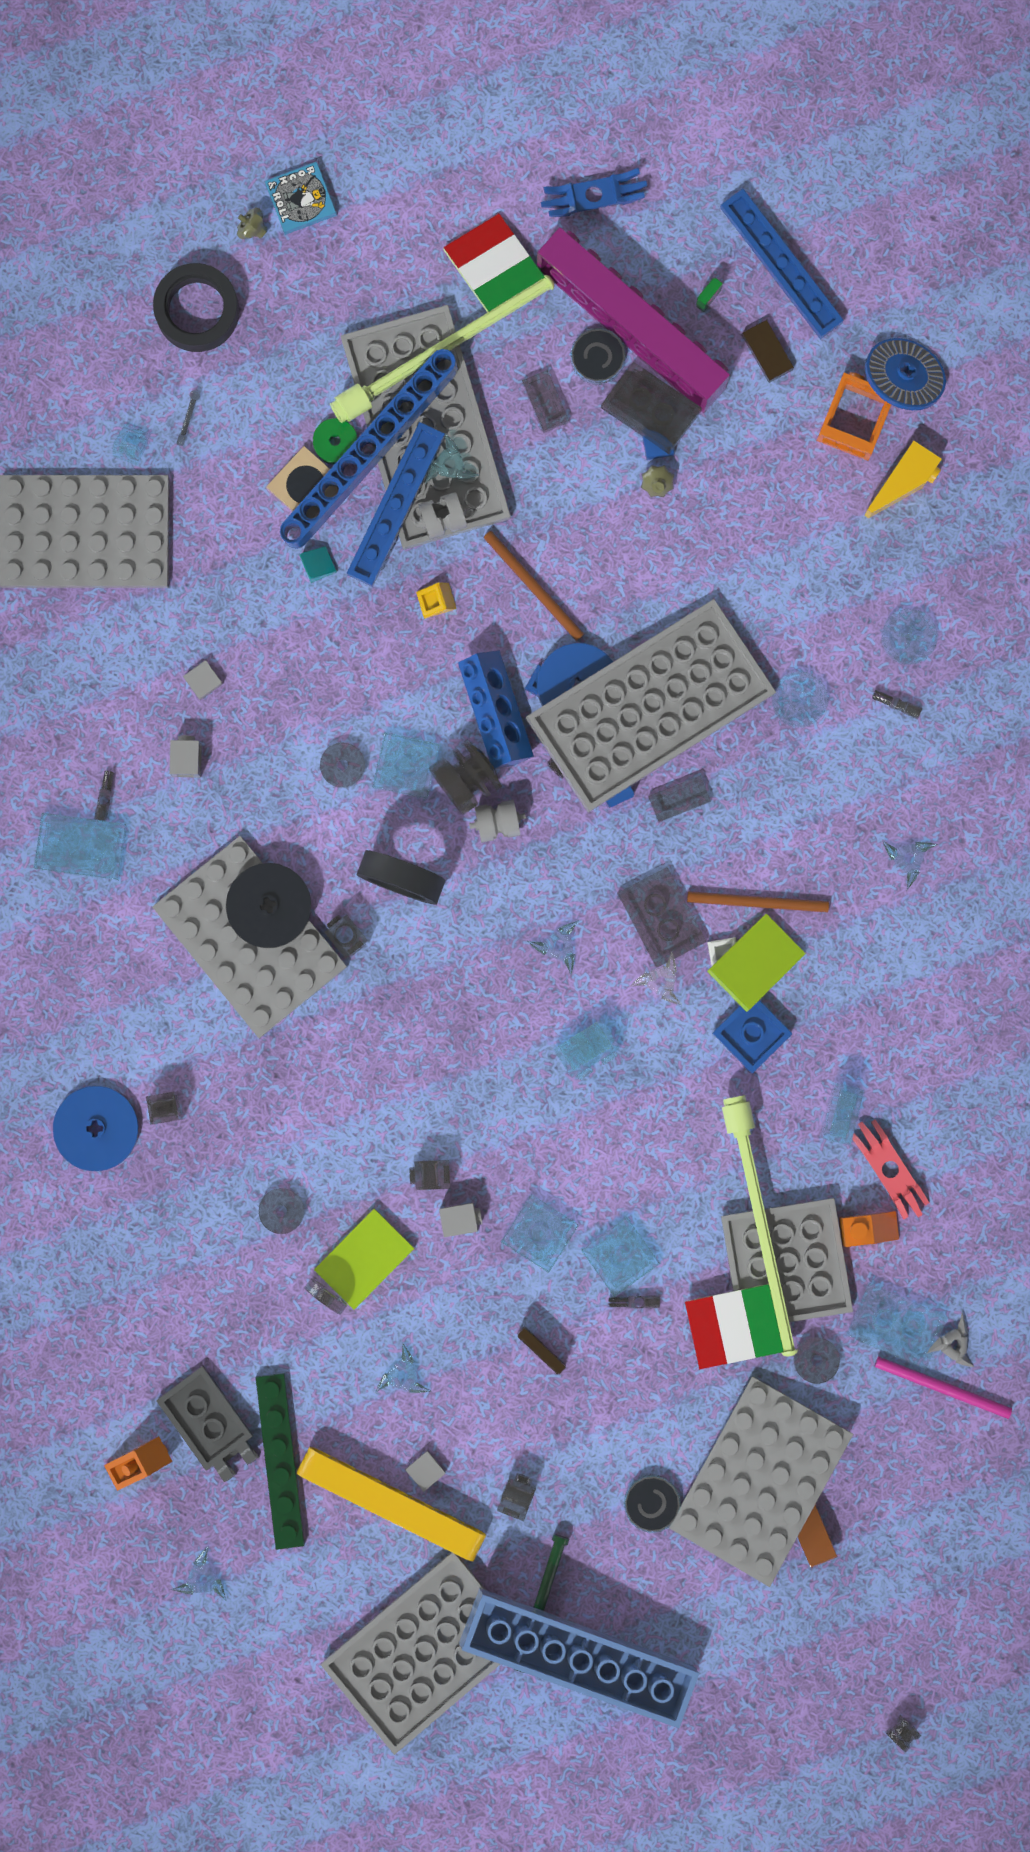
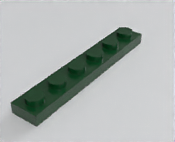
M285 1373L256 1376L275 1549L305 1546Z

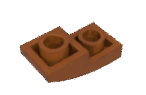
M815 1504L798 1535L799 1542L811 1568L838 1557Z

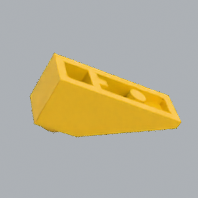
M913 441L864 516L870 518L922 489L927 481L933 483L942 470L937 467L942 459Z

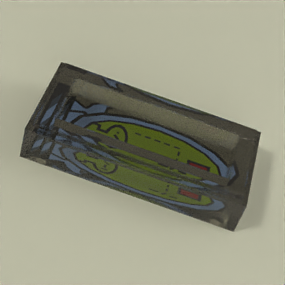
M548 370L522 380L523 387L543 433L569 423Z
M701 775L648 796L658 823L711 802Z

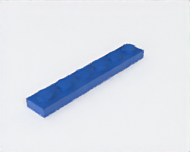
M741 189L721 204L720 209L821 340L840 326L844 321L746 191Z
M419 422L347 571L348 576L373 587L445 438V433Z

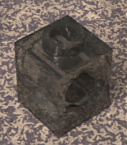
M347 914L343 918L337 915L326 925L329 929L325 931V934L347 960L369 943ZM342 928H350L353 931V938L347 943H342L338 940V932Z
M178 1092L146 1096L150 1125L183 1120Z
M449 1160L415 1161V1167H409L410 1184H415L416 1190L451 1188Z
M517 1473L515 1477L509 1475L499 1500L497 1511L524 1521L536 1490V1485L531 1484L533 1479Z

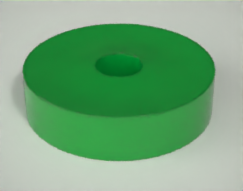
M331 418L323 421L316 428L313 434V446L321 460L335 465L358 438L355 429L347 421L341 423L337 418ZM334 437H338L341 440L337 446H333L330 443Z

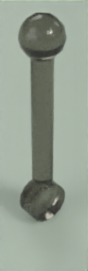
M193 390L189 394L191 400L181 433L177 439V445H184L195 403L200 398V393L197 390Z

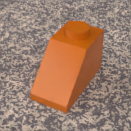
M896 1211L839 1217L842 1246L844 1247L899 1240Z
M158 1436L105 1464L104 1467L118 1491L153 1474L173 1461L168 1454L167 1447Z

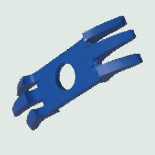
M636 168L626 173L613 174L606 178L576 184L569 183L562 186L543 187L545 194L564 195L567 193V196L540 203L542 208H564L548 211L549 217H566L577 212L618 204L626 205L645 198L644 192L629 196L624 195L647 187V181L619 185L638 176L640 171L639 168ZM591 187L599 188L602 192V197L597 202H591L586 198V191Z

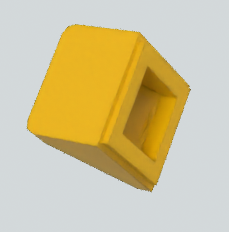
M438 582L416 592L424 619L456 609L449 583Z

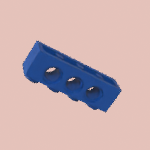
M500 650L476 653L458 662L492 770L514 766L533 758L532 748Z

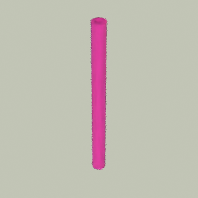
M878 1356L874 1367L1001 1417L1009 1419L1011 1416L1012 1408L882 1357Z

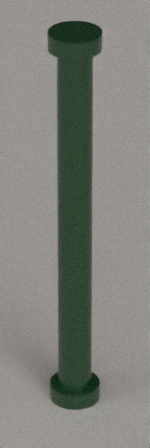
M553 1534L552 1540L554 1543L533 1608L542 1611L545 1610L564 1547L568 1545L570 1540L558 1534Z

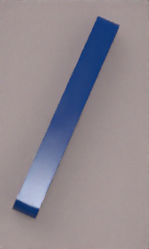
M440 349L434 352L287 517L280 527V535L289 547L301 548L313 537L455 377L458 366L452 352L447 349ZM441 360L451 361L450 368L444 371L437 369V365ZM423 381L433 383L431 389L426 392L418 390V386ZM412 402L414 407L410 412L403 413L399 410L401 404ZM385 423L395 424L393 432L389 434L381 432V428ZM367 444L376 445V450L371 455L362 453L363 447ZM348 465L357 466V472L353 476H345L343 474L345 467ZM333 485L339 488L337 495L334 497L325 496V491L329 486ZM310 507L320 508L319 515L316 518L310 519L306 517V512ZM300 528L301 534L297 539H288L287 535L290 529Z

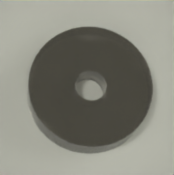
M344 742L336 743L328 747L322 754L320 770L322 776L330 785L336 788H350L362 779L365 772V760L360 750L354 745ZM340 761L348 763L346 770L338 769L337 765Z
M278 1188L268 1192L262 1198L259 1205L261 1223L266 1229L276 1234L292 1232L299 1227L305 1215V1207L301 1197L293 1190L287 1188ZM280 1205L285 1206L287 1209V1213L283 1217L279 1216L276 1211Z
M312 1278L304 1287L314 1298L339 1315L348 1306L339 1296Z
M810 1337L803 1340L797 1346L798 1352L793 1355V1364L800 1377L807 1382L820 1384L829 1381L835 1376L839 1369L840 1357L836 1347L830 1341L821 1337ZM814 1355L821 1356L822 1361L819 1365L812 1364L811 1359Z

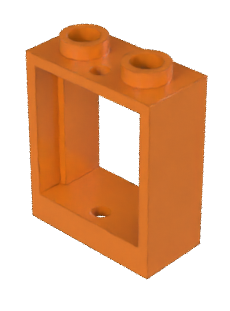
M844 372L816 441L869 461L891 404L876 394L869 382L865 381L864 376L854 372L849 374ZM844 389L883 403L869 441L830 427Z

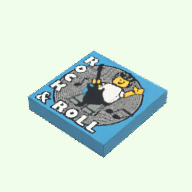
M317 162L265 181L285 235L337 216Z

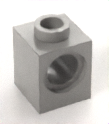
M182 735L178 736V740H170L169 774L172 777L201 778L202 744L200 741H195L194 736Z
M474 1203L439 1209L444 1237L478 1232L477 1225L483 1224L480 1208H474Z

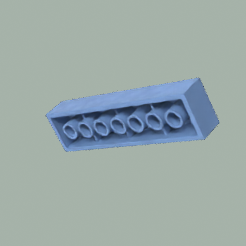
M481 1588L478 1590L459 1642L461 1649L465 1652L676 1728L681 1726L699 1676V1672L693 1665Z

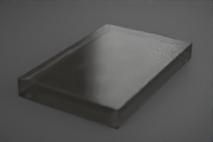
M635 362L631 364L601 404V409L668 454L672 452L702 412V408Z
M668 867L617 893L656 968L706 943Z

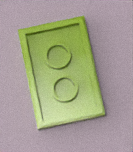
M765 914L707 972L747 1012L806 953Z
M374 1208L314 1271L355 1310L415 1248Z

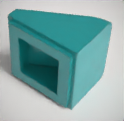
M326 546L299 554L311 583L337 572Z

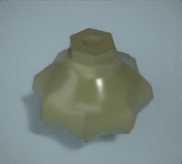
M260 208L249 209L244 216L242 214L238 216V219L241 220L237 226L238 238H262L267 232Z
M651 465L648 471L641 474L643 480L641 488L648 492L650 497H665L669 491L674 489V474L669 472L665 465L659 467Z

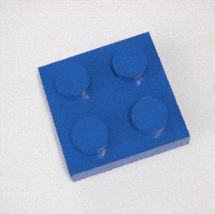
M760 1000L747 1012L739 1006L712 1033L751 1074L792 1035L789 1029Z

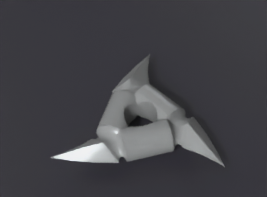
M963 1313L958 1329L948 1332L942 1338L939 1337L926 1354L941 1350L952 1360H956L955 1363L974 1367L967 1356H965L967 1353L968 1337L966 1335L968 1332ZM956 1339L957 1347L954 1350L951 1344Z

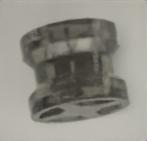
M902 1715L897 1718V1723L894 1727H889L885 1731L904 1752L910 1749V1744L913 1740H918L922 1736Z

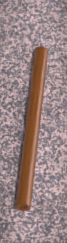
M489 531L483 537L484 540L577 642L585 635L582 630L492 531Z
M692 891L687 893V903L826 913L829 911V901Z

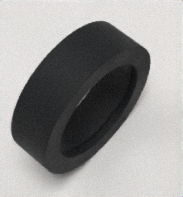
M201 263L184 264L168 272L156 288L153 298L155 319L163 335L176 347L191 352L209 351L223 344L234 332L239 319L238 299L231 282L218 269ZM192 283L207 284L216 289L223 298V312L219 321L211 329L200 333L186 332L177 327L170 318V303L173 296L179 289Z
M365 850L356 874L358 877L379 887L433 905H437L446 881L443 877L417 865L371 850Z

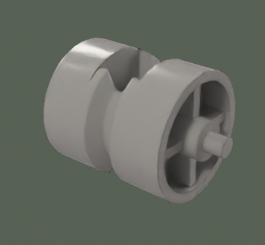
M456 492L440 497V501L437 503L434 500L418 504L421 517L419 518L420 521L415 522L416 527L422 526V528L426 529L429 540L445 535L447 529L454 532L467 527L464 514H466L465 511L470 510L469 504L464 506L462 503L460 504Z
M513 799L502 801L498 804L497 809H493L491 805L487 806V804L475 806L477 819L474 820L475 823H469L470 829L476 828V831L479 830L481 843L494 841L498 833H502L504 837L508 838L520 836L518 823H521V820L526 819L525 813L519 814V811L516 812Z

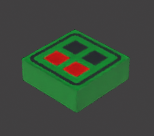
M713 278L697 297L696 307L705 312L721 292L723 283L717 278Z

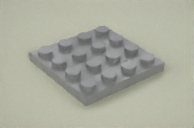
M834 1198L765 1209L789 1322L853 1312ZM753 1211L721 1216L733 1291L769 1284Z

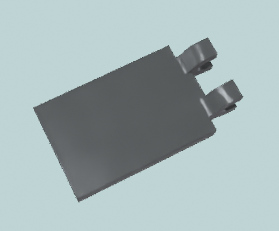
M204 1366L156 1400L203 1468L207 1471L214 1467L224 1482L236 1475L227 1461L237 1453H240L247 1465L259 1458L257 1452L247 1442L254 1435Z

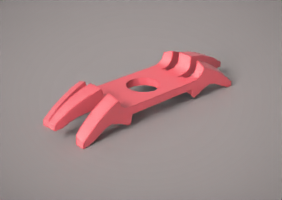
M874 1119L871 1121V1124L882 1140L880 1144L863 1122L858 1123L871 1149L868 1151L867 1147L855 1133L851 1134L850 1138L873 1168L902 1218L906 1219L908 1214L899 1198L900 1195L903 1196L919 1218L922 1216V1212L910 1189L913 1188L926 1206L929 1204V1201L922 1189L907 1170L878 1122ZM887 1161H893L898 1165V1173L893 1178L886 1177L882 1172V1166Z

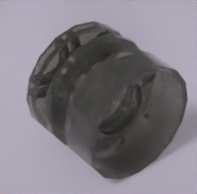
M468 739L461 743L468 754L464 757L457 748L452 750L457 761L456 764L452 765L447 759L442 757L428 768L439 786L463 816L478 805L473 792L478 790L488 798L491 794L485 786L487 782L495 791L502 787L491 762Z

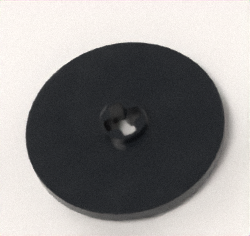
M262 863L244 870L233 881L226 898V914L232 929L245 942L260 948H277L292 942L303 932L311 915V897L305 882L293 870L280 864ZM269 898L271 902L276 901V906L273 907L272 913L261 909V906L265 904L264 899Z

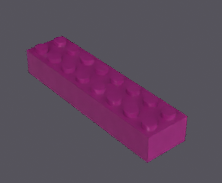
M559 227L537 252V267L544 275L550 276L556 286L609 332L614 334L624 345L701 412L705 413L727 387L730 374L727 373L728 368L718 359L712 360L706 354L707 350L698 341L692 342L685 336V330L675 322L671 324L666 320L664 312L655 304L650 306L642 299L644 296L636 287L632 285L628 287L621 281L622 276L614 268H606L600 262L601 258L592 249L586 250L579 244V238L569 230L565 232Z

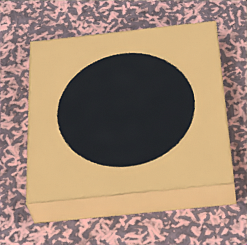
M303 446L266 488L293 512L330 469ZM333 485L329 486L325 491V496L334 497L337 495L339 488ZM310 507L306 512V517L310 519L316 518L319 515L320 508Z

